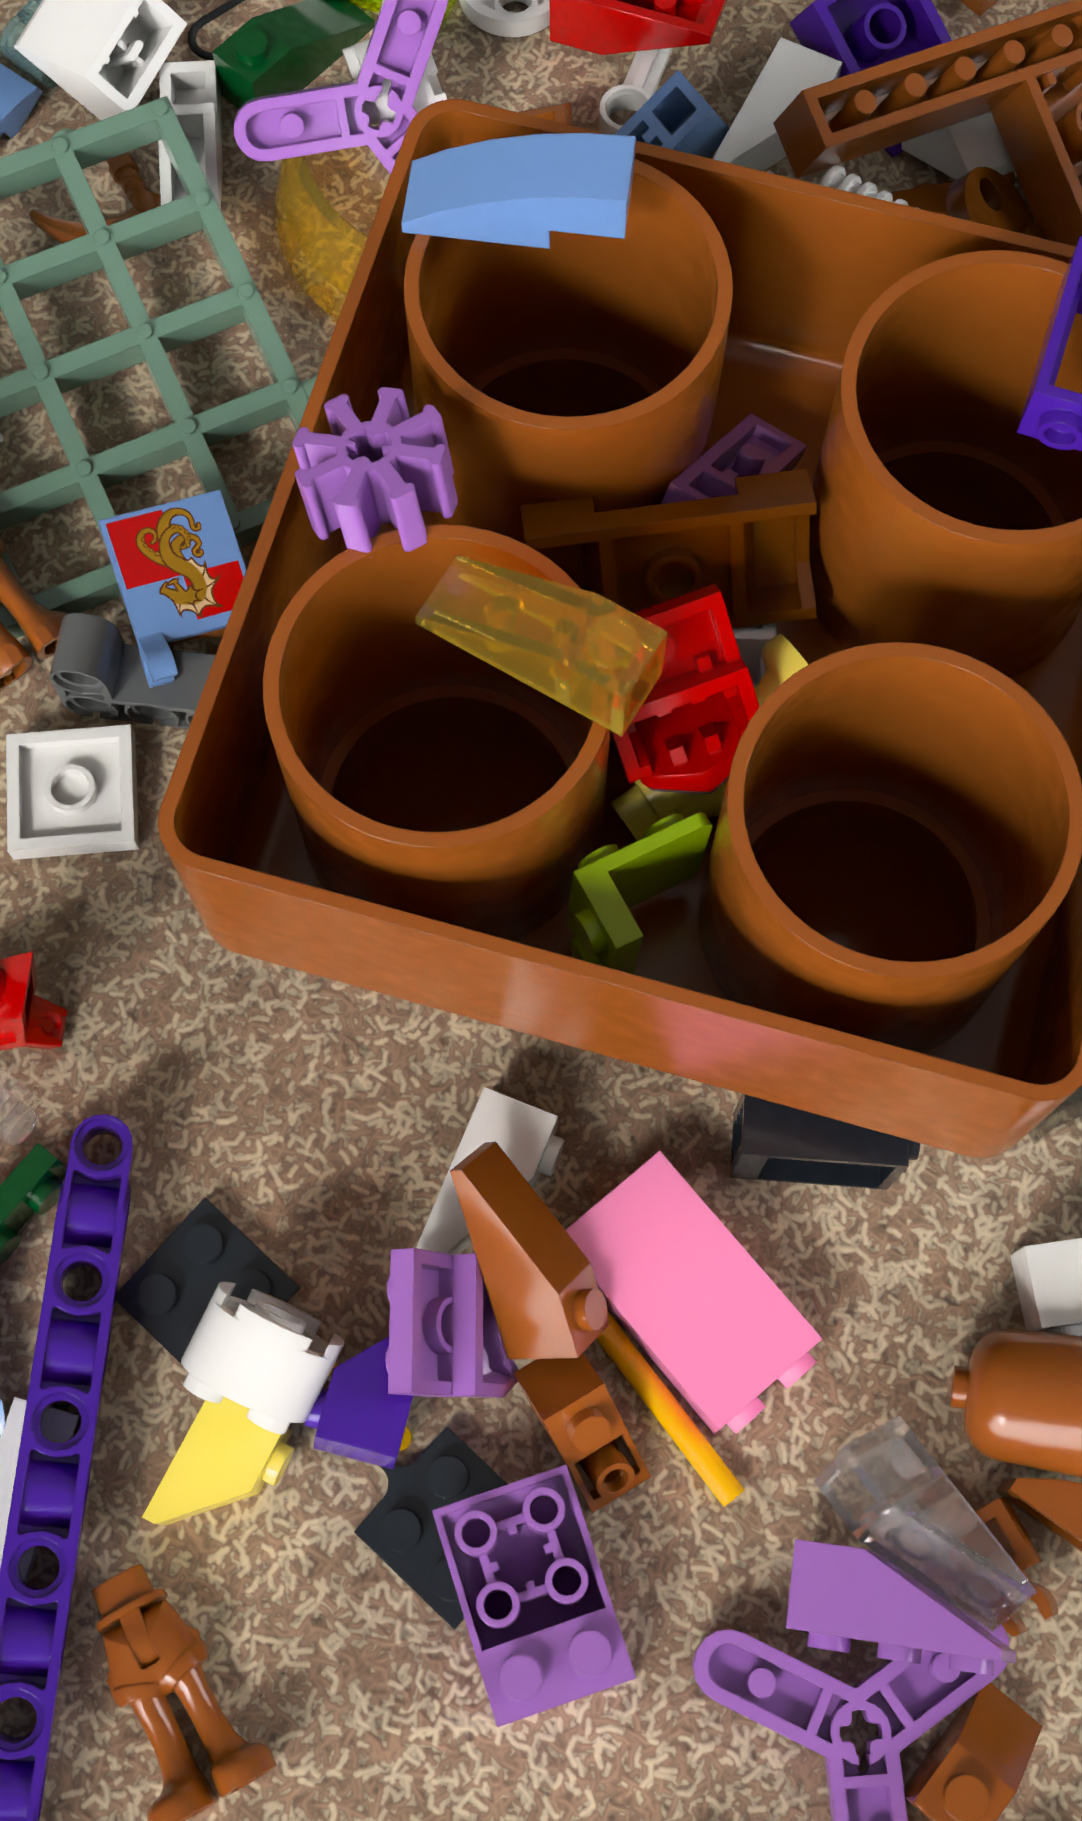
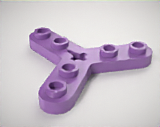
M383 0L356 81L261 96L246 101L238 110L234 120V137L238 147L254 160L275 161L368 145L391 174L407 128L418 113L412 105L444 17L448 0ZM387 78L391 80L387 105L388 108L394 111V116L392 120L381 119L378 127L371 126L369 124V113L362 109V105L365 100L375 102L378 94L381 93L382 83Z
M959 1609L1009 1646V1638L1004 1627L993 1615L979 1609ZM721 1629L715 1630L702 1638L694 1651L692 1668L694 1679L701 1691L715 1702L824 1756L831 1821H908L900 1751L996 1679L1006 1667L1007 1662L994 1661L993 1676L948 1669L950 1654L922 1650L921 1664L887 1660L852 1687L743 1632ZM856 1710H862L864 1720L877 1724L878 1737H871L866 1741V1770L863 1773H860L857 1769L859 1757L856 1754L854 1744L847 1740H841L840 1727L851 1724L852 1712Z

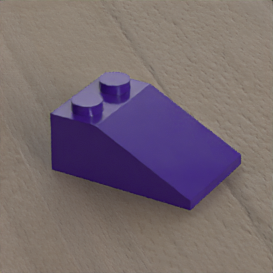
M815 0L789 22L802 46L842 62L839 78L952 41L931 0ZM902 143L884 148L891 158L904 151L902 150Z

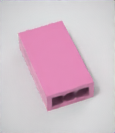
M661 1151L656 1153L566 1229V1232L591 1262L598 1288L606 1299L608 1309L713 1434L719 1431L725 1424L735 1434L738 1433L766 1408L758 1395L778 1379L787 1389L817 1363L808 1351L822 1340L820 1335Z

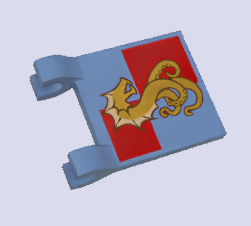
M220 490L102 519L98 522L135 634L143 670L150 688L174 682V676L178 675L175 660L168 643L226 628L244 579L246 567Z

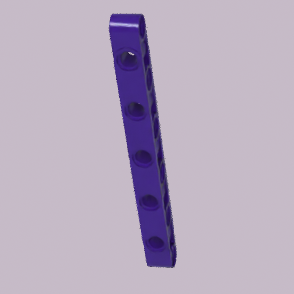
M108 1114L93 1115L83 1120L75 1129L71 1140L66 1177L61 1184L0 1568V1704L8 1698L21 1697L33 1704L37 1713L35 1728L25 1736L13 1737L0 1729V1821H39L132 1190V1186H130L134 1159L132 1135L125 1123L119 1118ZM108 1134L120 1141L123 1148L115 1161L107 1165H97L85 1158L84 1149L86 1144L97 1135ZM79 1266L92 1267L102 1276L100 1291L95 1297L87 1301L72 1300L63 1291L65 1277L71 1270ZM57 1403L72 1404L78 1408L81 1414L79 1432L74 1438L63 1443L50 1441L45 1437L42 1430L44 1414ZM34 1546L50 1548L59 1559L60 1570L58 1576L47 1587L36 1588L30 1586L23 1580L20 1574L22 1556L28 1549Z

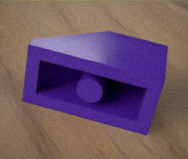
M389 1337L334 1368L329 1388L323 1386L304 1425L317 1429L313 1449L389 1469L394 1468L413 1396L388 1394V1371L385 1358Z

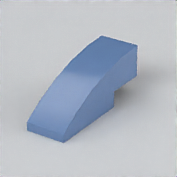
M595 133L533 134L481 141L446 149L413 160L401 222L402 232L550 249L552 231L625 239L634 172L636 136Z

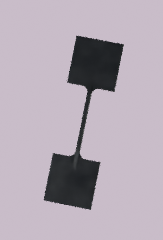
M204 1198L117 1292L116 1301L181 1363V1359L220 1282L236 1284L231 1294L233 1297L247 1300L251 1290L255 1289L286 1303L289 1302L301 1287L207 1198ZM447 1426L414 1463L408 1466L395 1464L393 1469L381 1467L388 1478L387 1493L356 1528L354 1533L455 1630L464 1620V1615L432 1510L508 1485V1483Z

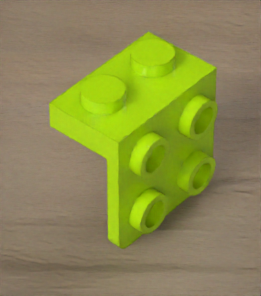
M705 812L694 814L686 819L680 813L667 816L649 827L644 833L643 839L620 850L615 844L601 847L580 861L578 864L579 869L573 871L566 920L574 938L568 941L573 958L634 974L643 934L628 908L692 878L699 872L712 830V824Z

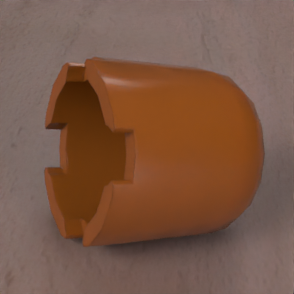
M997 1329L984 1335L974 1346L968 1367L954 1366L950 1407L963 1409L964 1431L971 1445L982 1455L997 1461L1082 1478V1336L1021 1329Z

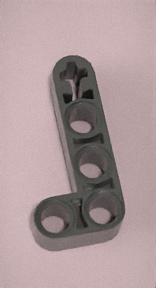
M86 613L66 614L62 618L50 671V681L64 706L76 714L93 717V712H100L99 718L151 725L153 724V719L160 720V726L189 729L215 655L171 650L178 671V675L174 676L175 681L150 688L143 670L138 645L125 644L119 629L104 618Z

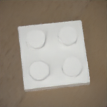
M131 724L6 734L7 852L13 860L139 850L136 737Z

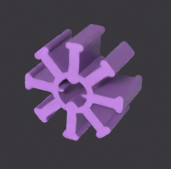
M382 387L378 390L379 403L372 420L361 423L352 410L349 396L342 394L324 404L332 435L309 432L307 427H301L298 429L292 443L300 469L295 472V477L312 529L321 540L329 538L330 532L341 527L347 549L350 548L368 553L373 547L370 538L377 535L381 523L391 522L395 529H398L404 551L410 552L428 542L426 540L427 533L421 510L442 513L444 518H450L453 516L458 504L452 477L454 468L442 417L433 405H426L423 408V412L410 418L403 390Z

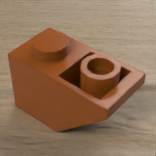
M583 1353L578 1358L536 1359L514 1372L535 1415L564 1465L567 1464L570 1476L592 1513L651 1478L605 1384Z

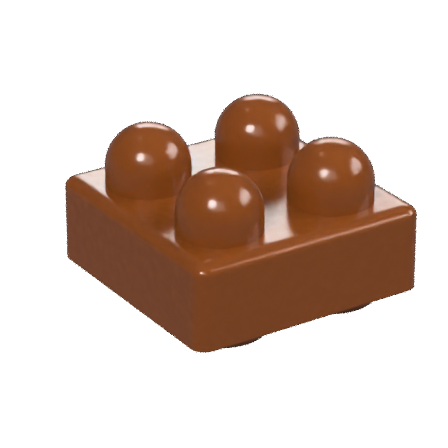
M447 99L430 104L415 115L407 128L299 428L307 427L309 432L332 435L324 404L342 394L349 396L352 410L361 423L371 421L379 403L378 390L382 387L402 389L410 418L423 412V408L426 405H433L442 417L454 468L452 477L458 504L453 516L450 518H444L442 513L421 510L427 533V543L410 552L404 551L398 529L396 530L391 522L381 523L377 535L370 538L373 547L368 553L350 548L347 549L341 527L330 532L329 538L321 540L312 529L295 477V472L300 469L292 444L158 815V829L161 841L207 931L222 947L238 954L964 1156L989 1158L1008 1151L1082 1085V451L1054 449L1043 444L1037 438L1017 433L1059 288L1076 246L640 141L635 143L634 172L625 239L552 231L550 249L403 233L401 222L413 160L446 149L491 139L533 134H606L464 99ZM1076 313L1054 386L1081 394L1082 314ZM753 414L807 445L803 457L793 470L807 469L817 501V514L810 515V567L816 601V618L776 623L777 635L782 634L790 641L808 663V666L794 673L768 696L753 715L740 738L732 761L720 815L708 818L712 824V830L699 872L692 878L628 908L643 934L635 972L630 974L573 958L568 941L574 938L566 923L573 871L579 869L578 864L580 861L601 847L615 844L620 850L637 842L610 804L635 785L634 782L629 783L614 742H610L614 695V672L610 647L601 621L579 586L550 559L525 545L520 505L592 496L594 512L596 513L661 504L670 482L698 460L748 415Z

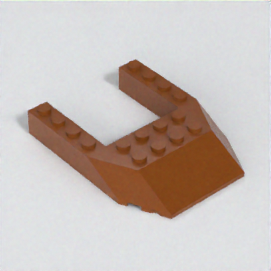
M1072 0L802 90L773 122L796 179L991 112L1037 224L1044 230L1048 240L1076 246L1079 237H1082V0Z

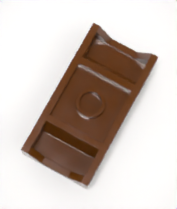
M807 469L735 477V495L596 513L594 512L592 496L520 505L525 545L550 559L579 586L592 604L602 624L712 584H716L721 591L732 629L816 618V601L810 567V515L817 514V501Z

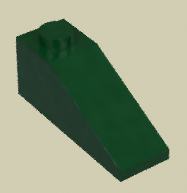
M305 0L252 17L212 51L221 95L236 108L240 109L246 101L256 97L303 90L343 55L342 49L355 45L375 26V20L349 0Z

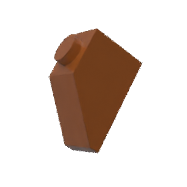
M990 1682L963 1704L904 1786L905 1800L929 1821H997L1018 1790L1042 1725Z

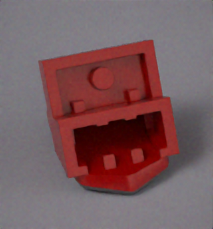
M712 584L602 624L609 643L614 672L610 734L629 783L640 779L642 784L653 791L712 794L728 780L740 738L749 721L760 707L748 667L741 659L721 591L716 584Z

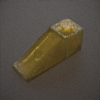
M458 555L416 615V624L620 736H623L662 674L668 633L662 628L597 593Z

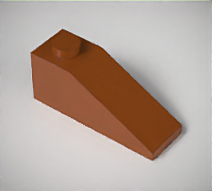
M496 1141L485 1142L451 1169L450 1173L508 1359L578 1358L609 1325L606 1299L598 1288L591 1262Z

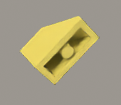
M226 1397L223 1398L221 1403L205 1400L142 1518L153 1524L168 1525L260 1493L265 1482L276 1486L294 1453L295 1448L286 1444L292 1430L287 1429L285 1434H276L265 1430L247 1418L249 1408Z

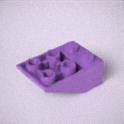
M567 1464L432 1510L497 1727L636 1678Z

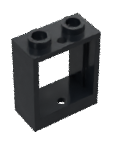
M741 1094L733 1113L730 1178L887 1190L902 1173L906 1172L909 1160L918 1159L920 1143Z

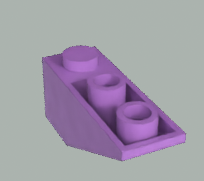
M795 1539L786 1628L809 1632L807 1647L850 1653L851 1638L878 1643L877 1658L921 1664L922 1650L950 1654L948 1669L993 1676L994 1661L1016 1663V1651L883 1554L862 1548Z

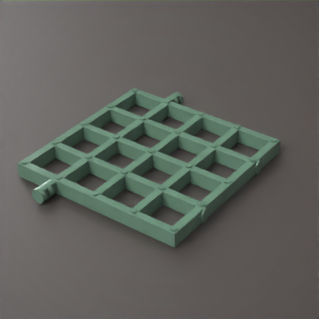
M168 97L159 98L77 130L62 129L56 132L52 139L0 158V200L61 177L86 232V235L5 266L0 257V308L27 367L24 370L0 379V418L42 402L70 463L68 466L0 492V530L85 497L100 531L99 520L116 516L105 493V488L188 456L203 492L221 491L239 548L257 541L272 499L238 512L209 447L289 415L297 432L319 372L315 373L313 378L300 382ZM161 140L187 196L107 226L82 169ZM203 230L230 289L150 320L123 260ZM103 269L129 329L46 360L20 300ZM246 322L274 384L194 415L166 353ZM145 362L173 424L89 457L62 394ZM6 550L2 558L22 585L9 552ZM109 564L35 594L32 597L51 611H63L71 614L81 613L122 595L112 564ZM6 607L1 608L0 621L16 639L24 636L22 629Z

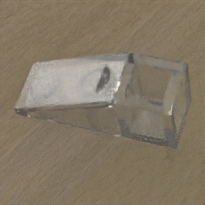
M901 1416L845 1444L814 1480L815 1484L858 1541L993 1632L1002 1626L1037 1593L1033 1585Z

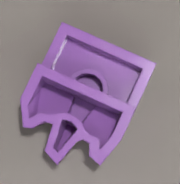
M418 1248L392 1249L390 1275L387 1281V1295L390 1301L389 1345L385 1358L388 1371V1394L422 1397L504 1398L518 1382L514 1372L519 1369L515 1362L507 1357L476 1254L451 1255Z

